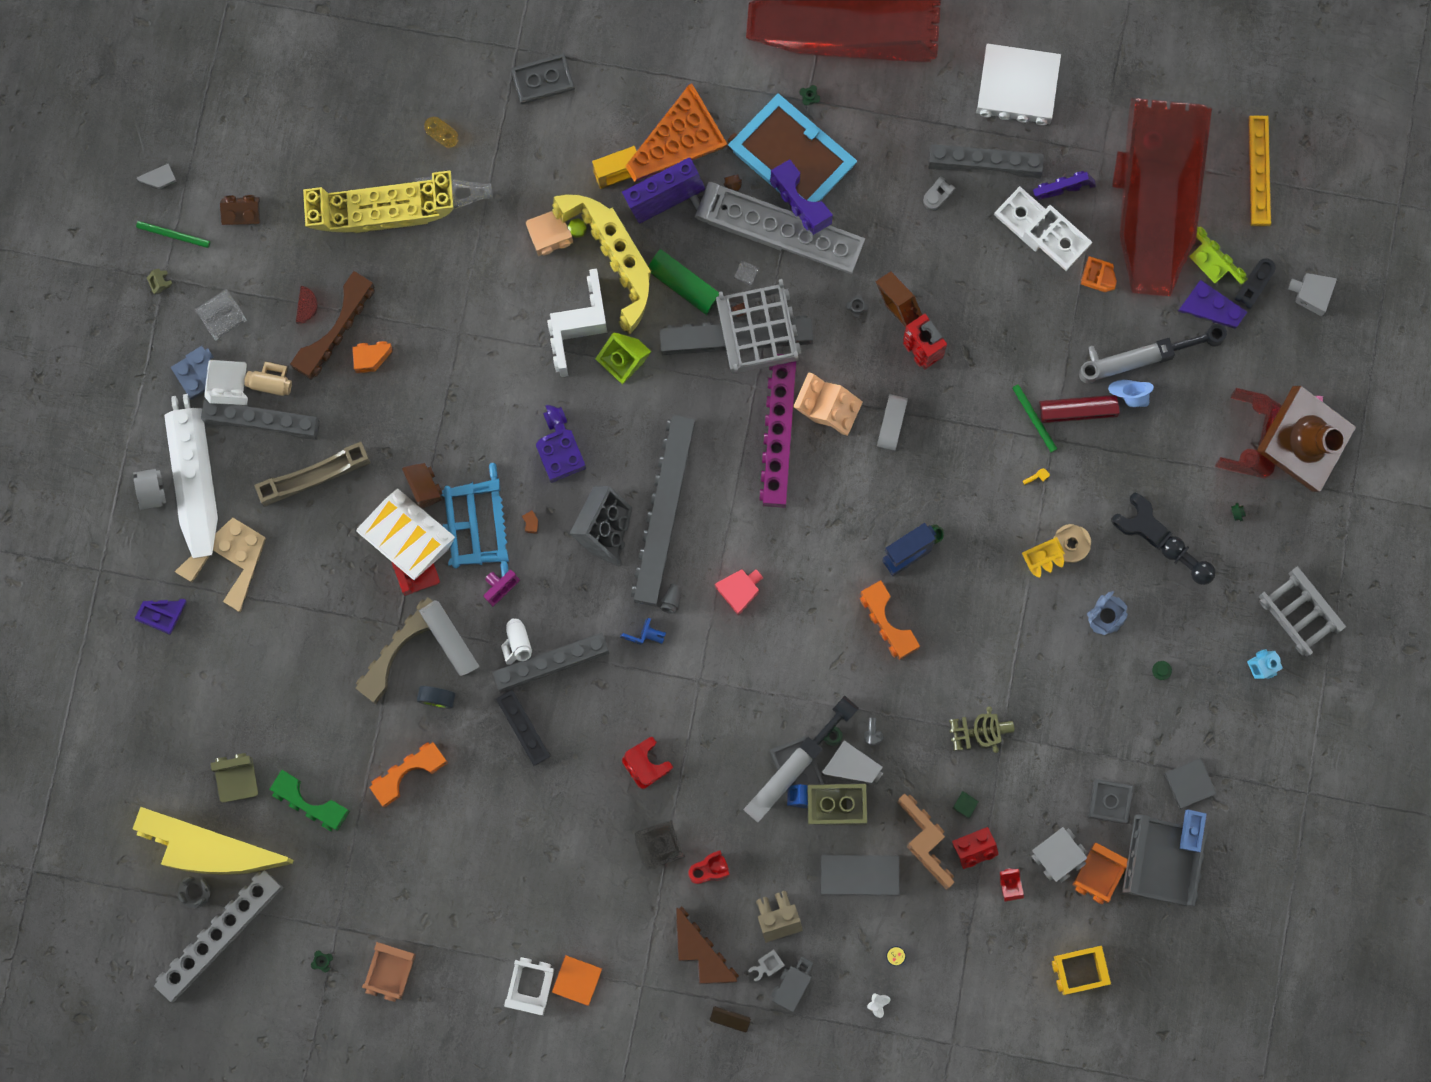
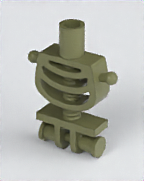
M990 706L986 708L987 714H980L976 717L973 729L968 730L966 717L961 718L963 728H959V719L949 720L951 730L949 731L954 733V738H951V742L954 743L953 751L964 750L961 744L962 740H965L966 750H970L969 737L974 736L976 742L981 747L987 748L992 746L993 752L997 753L999 748L996 745L1002 741L1001 734L1014 732L1013 721L999 723L997 714H991L992 707ZM983 718L982 727L978 728L977 723ZM987 719H990L989 727H986ZM958 732H963L964 736L959 737ZM989 734H991L993 741L989 739ZM979 735H983L987 743L982 742Z

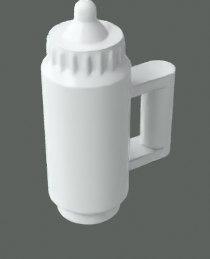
M512 618L506 625L508 639L501 645L507 665H511L516 659L518 661H526L531 657L532 653L524 624L521 620Z

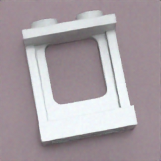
M521 957L520 961L515 960V967L504 1007L544 1016L555 969L550 968L551 964L539 962V965L531 964V959ZM524 967L545 972L541 994L537 998L518 993V986Z

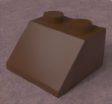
M425 463L402 468L420 508L424 509L442 501L440 495L443 493L439 484L435 485L432 478L435 475L431 466L427 468Z

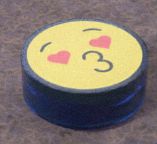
M894 946L887 951L886 959L889 964L900 966L905 962L906 953L901 947Z

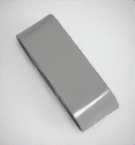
M889 394L877 447L896 450L908 398Z

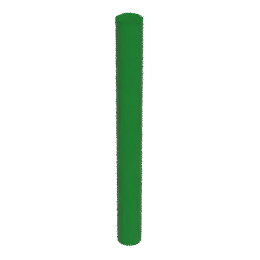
M138 221L136 225L138 229L206 248L210 246V241L163 227Z
M1019 384L1012 388L1049 451L1051 453L1056 451L1057 447Z

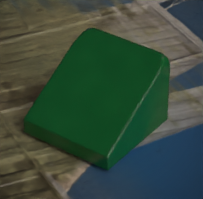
M962 791L952 809L970 818L979 801Z

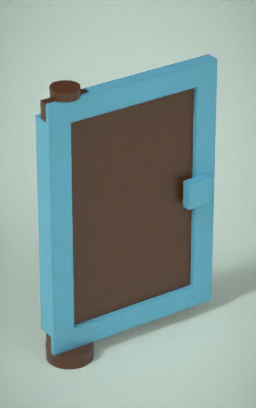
M779 93L738 135L733 133L728 139V147L733 153L770 185L771 170L790 159L800 172V182L796 187V191L803 199L811 202L821 201L857 163L854 157Z

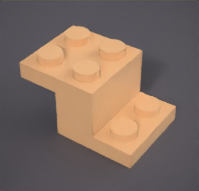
M808 373L793 407L813 422L831 426L841 434L848 436L863 401L843 386L824 382L815 374Z

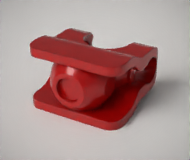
M649 737L629 749L622 758L623 765L640 789L647 788L668 774L673 768L669 761L660 765H654L648 760L647 753L657 743L653 737Z
M721 850L711 853L703 861L690 867L689 877L693 883L702 884L710 880L719 881L730 877L729 869ZM696 870H702L704 874L702 877L696 878L693 873Z

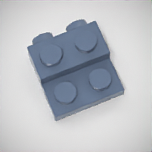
M202 346L185 355V359L171 367L191 400L205 392L209 360L214 358L208 348L204 349Z

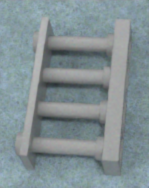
M1297 566L1288 573L1290 575L1289 581L1269 596L1264 591L1258 597L1262 607L1272 613L1296 643L1298 652L1308 657L1313 653L1310 649L1311 646L1329 632L1338 634L1346 626ZM1298 586L1302 590V595L1280 611L1273 602L1292 587ZM1306 601H1310L1314 605V610L1292 626L1285 617ZM1318 616H1322L1326 620V626L1304 641L1297 632Z

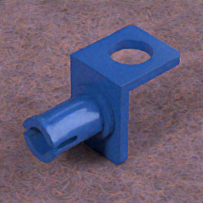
M647 618L640 638L624 633L620 635V638L640 645L646 638L662 644L666 632L650 628L651 619Z

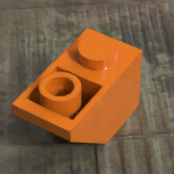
M380 341L376 345L360 343L353 347L355 372H375L393 352L391 344Z

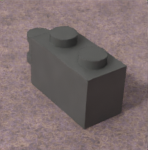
M801 957L796 968L792 966L790 969L785 968L780 977L783 980L781 986L776 985L771 994L774 997L772 1002L794 1012L812 978L808 973L813 962ZM800 965L807 968L805 973L798 970Z

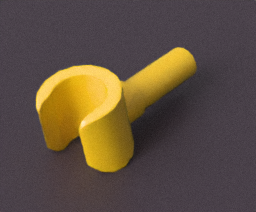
M1043 468L1033 476L1023 480V483L1026 485L1037 478L1045 481L1050 474Z

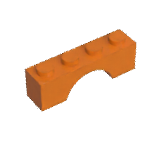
M880 580L861 591L859 599L864 608H869L871 612L869 616L872 622L879 625L881 629L879 633L884 641L888 640L891 646L889 650L893 657H898L901 660L918 650L920 645L911 630L896 629L887 621L885 606L891 596L883 582Z
M429 742L425 743L419 748L420 752L415 755L413 753L403 759V764L400 766L394 765L387 771L388 774L383 778L379 776L371 782L372 785L369 788L384 808L400 797V782L408 772L422 769L433 774L448 763L434 742L431 744Z

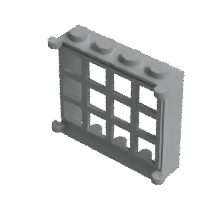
M779 279V285L723 296V292H719V297H716L731 374L799 360L798 354H801L800 344L795 343L794 336H798L796 325L791 324L790 318H794L792 306L788 307L787 300H790L788 288L784 289L782 279ZM780 294L781 302L767 304L765 296ZM762 297L763 305L749 308V299ZM744 301L745 309L731 312L730 303ZM782 306L784 319L770 322L768 309ZM764 310L767 322L753 325L750 312ZM746 313L749 326L735 329L732 316ZM786 323L788 336L774 339L771 326ZM768 327L770 340L756 342L754 329ZM750 330L752 343L738 346L736 333ZM789 340L791 353L777 356L775 343ZM771 344L774 357L759 359L757 347ZM753 348L756 360L742 363L739 350Z

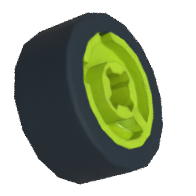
M420 686L417 702L429 706L452 709L455 693L441 688Z

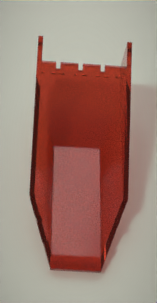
M754 0L749 2L746 38L797 54L931 62V59H936L938 54V43L932 42H937L939 39V25L933 24L940 23V8L935 6H940L941 0Z
M1131 98L1119 234L1132 293L1170 296L1193 244L1196 242L1212 108L1208 105L1189 103L1188 110H1185L1186 103L1170 101L1168 109L1166 108L1167 101L1151 100V107H1148V99Z

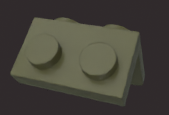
M246 753L234 755L235 758L227 760V757L215 759L216 762L211 763V769L216 775L219 799L223 803L256 797L258 795L253 758L246 756Z

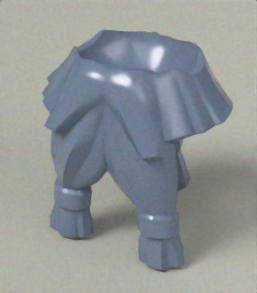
M1114 591L1108 592L1105 596L1101 595L1095 607L1087 613L1090 627L1097 634L1105 635L1117 632L1127 619V605L1119 597L1112 596ZM1107 608L1115 613L1114 621L1108 624L1104 623L1100 618L1101 611Z

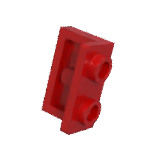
M988 827L952 841L963 869L973 867L980 862L991 860L999 855L997 844Z

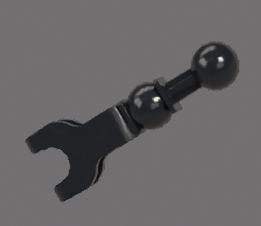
M1134 492L1130 496V502L1137 510L1136 517L1128 519L1121 514H1115L1111 518L1112 524L1123 534L1131 536L1140 535L1158 550L1161 549L1162 554L1167 559L1175 560V564L1181 561L1191 570L1192 579L1196 583L1206 585L1214 580L1216 573L1214 566L1207 561L1198 562L1187 552L1190 547H1185V543L1181 538L1172 536L1173 533L1154 518L1151 503L1139 493Z

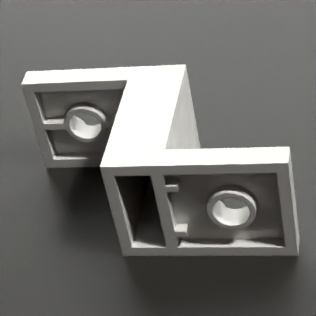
M597 269L589 270L590 276H587L589 292H593V294H590L592 307L550 313L551 319L547 320L550 336H554V338H550L553 354L557 355L553 357L556 372H560L561 377L568 376L563 346L564 339L607 333Z

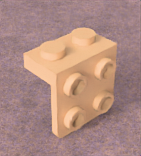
M552 211L526 221L527 229L538 256L550 254L553 250L566 248L573 243V238L566 222L562 223L560 218L557 220Z

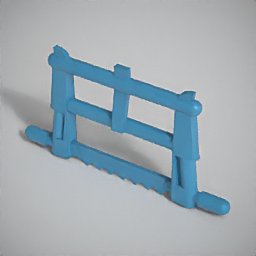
M492 462L489 464L490 481L477 484L472 482L454 488L450 486L444 487L442 496L445 497L447 524H443V527L455 536L450 546L451 558L449 559L448 566L452 565L453 568L457 569L460 565H482L485 562H501V575L503 577L509 571L507 563L509 562V557L505 547L508 542L505 539L507 534L504 532L506 527L503 525L505 520L502 517L504 513L501 510L503 508L501 504L503 499L499 496L500 480L499 478L497 479L496 464ZM476 494H492L498 550L481 552L474 498ZM452 497H467L469 522L455 523ZM470 529L473 554L459 556L456 530Z

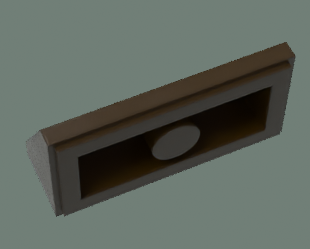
M716 1006L713 1007L710 1017L711 1022L745 1033L748 1031L751 1021L750 1017Z

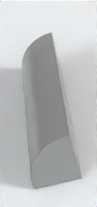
M434 600L419 610L460 676L479 667L439 601Z

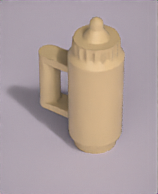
M265 362L262 372H247L244 385L252 390L284 396L290 394L292 380H288L286 377L288 366ZM267 370H271L275 372L282 373V375L277 376L273 374H268L266 372Z

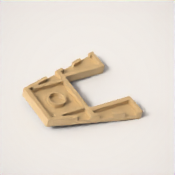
M232 518L215 534L213 551L243 569L223 601L233 609L241 612L266 538L235 518ZM191 556L175 572L188 581L193 582L209 556L199 558Z

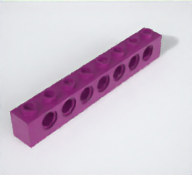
M796 361L769 366V370L773 371L772 378L768 377V389H771V396H767L766 407L770 408V414L765 416V426L769 427L768 433H764L763 444L767 445V452H763L762 463H766L765 471H761V482H764V489H760L759 501H763V506L786 508ZM784 371L787 373V377L781 379L777 376V373ZM781 389L786 392V395L778 397L775 392ZM777 408H782L785 413L781 416H777L774 413V410ZM777 426L781 427L783 429V432L781 434H775L772 431L773 428ZM774 445H779L782 450L779 453H774L771 448ZM772 464H778L781 469L777 472L771 471L770 466ZM772 482L779 485V488L775 491L770 490L768 487Z

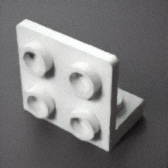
M209 360L204 395L209 403L247 405L248 397L243 393L247 367L245 362Z

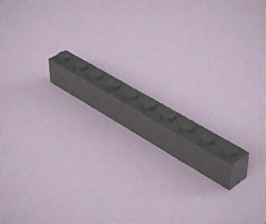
M672 415V420L668 419L666 431H669L668 438L663 440L662 449H665V453L659 459L658 467L661 468L660 475L656 474L654 485L657 486V491L652 493L650 503L654 504L652 512L649 511L647 516V523H650L649 529L645 530L643 535V541H646L645 548H641L639 559L642 560L641 567H637L635 578H638L637 586L633 585L631 597H634L635 603L657 607L695 427V419Z

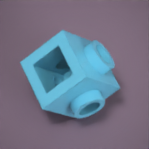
M1261 650L1256 653V657L1247 661L1255 679L1272 678L1277 675V671L1283 669L1281 659L1276 651Z

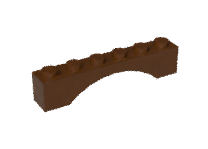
M355 271L352 272L343 286V307L335 325L319 341L300 348L290 363L293 369L310 380L314 376L317 377L322 370L321 365L324 361L330 359L334 346H338L341 343L343 333L351 328L356 314L359 315L362 312L364 302L373 296L375 287L371 281Z

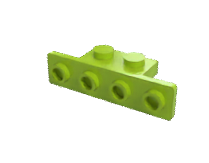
M1194 226L1190 229L1202 244L1189 257L1215 284L1228 272L1240 284L1246 282V273L1240 267L1237 268L1233 264L1234 261L1228 254L1224 255L1221 252L1219 244L1214 240L1211 241L1206 236L1207 232L1202 227Z

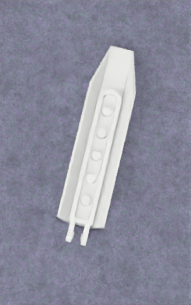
M184 394L183 402L185 409L179 410L178 399L176 396H172L173 411L165 414L179 522L192 557L210 556L213 553L218 515L205 424L201 419L202 408H191L189 396Z

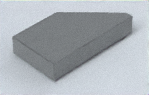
M169 164L137 177L139 182L151 185L157 189L177 182Z

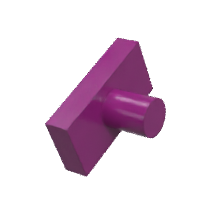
M511 569L501 579L494 572H491L485 580L492 588L483 597L493 607L520 579Z

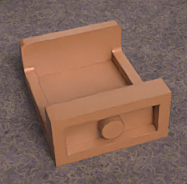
M376 942L375 953L362 988L366 989L365 993L374 996L381 993L385 995L384 999L396 1002V998L402 999L416 954Z

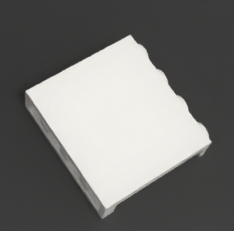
M987 44L976 113L983 117L998 116L1002 120L1012 118L1023 123L1032 121L1038 125L1050 124L1053 115L1061 54Z

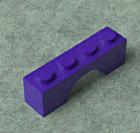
M789 159L771 170L770 183L775 189L777 188L780 191L784 202L790 204L794 215L800 217L804 228L810 230L814 235L832 224L833 215L822 201H807L797 193L796 187L800 182V172Z

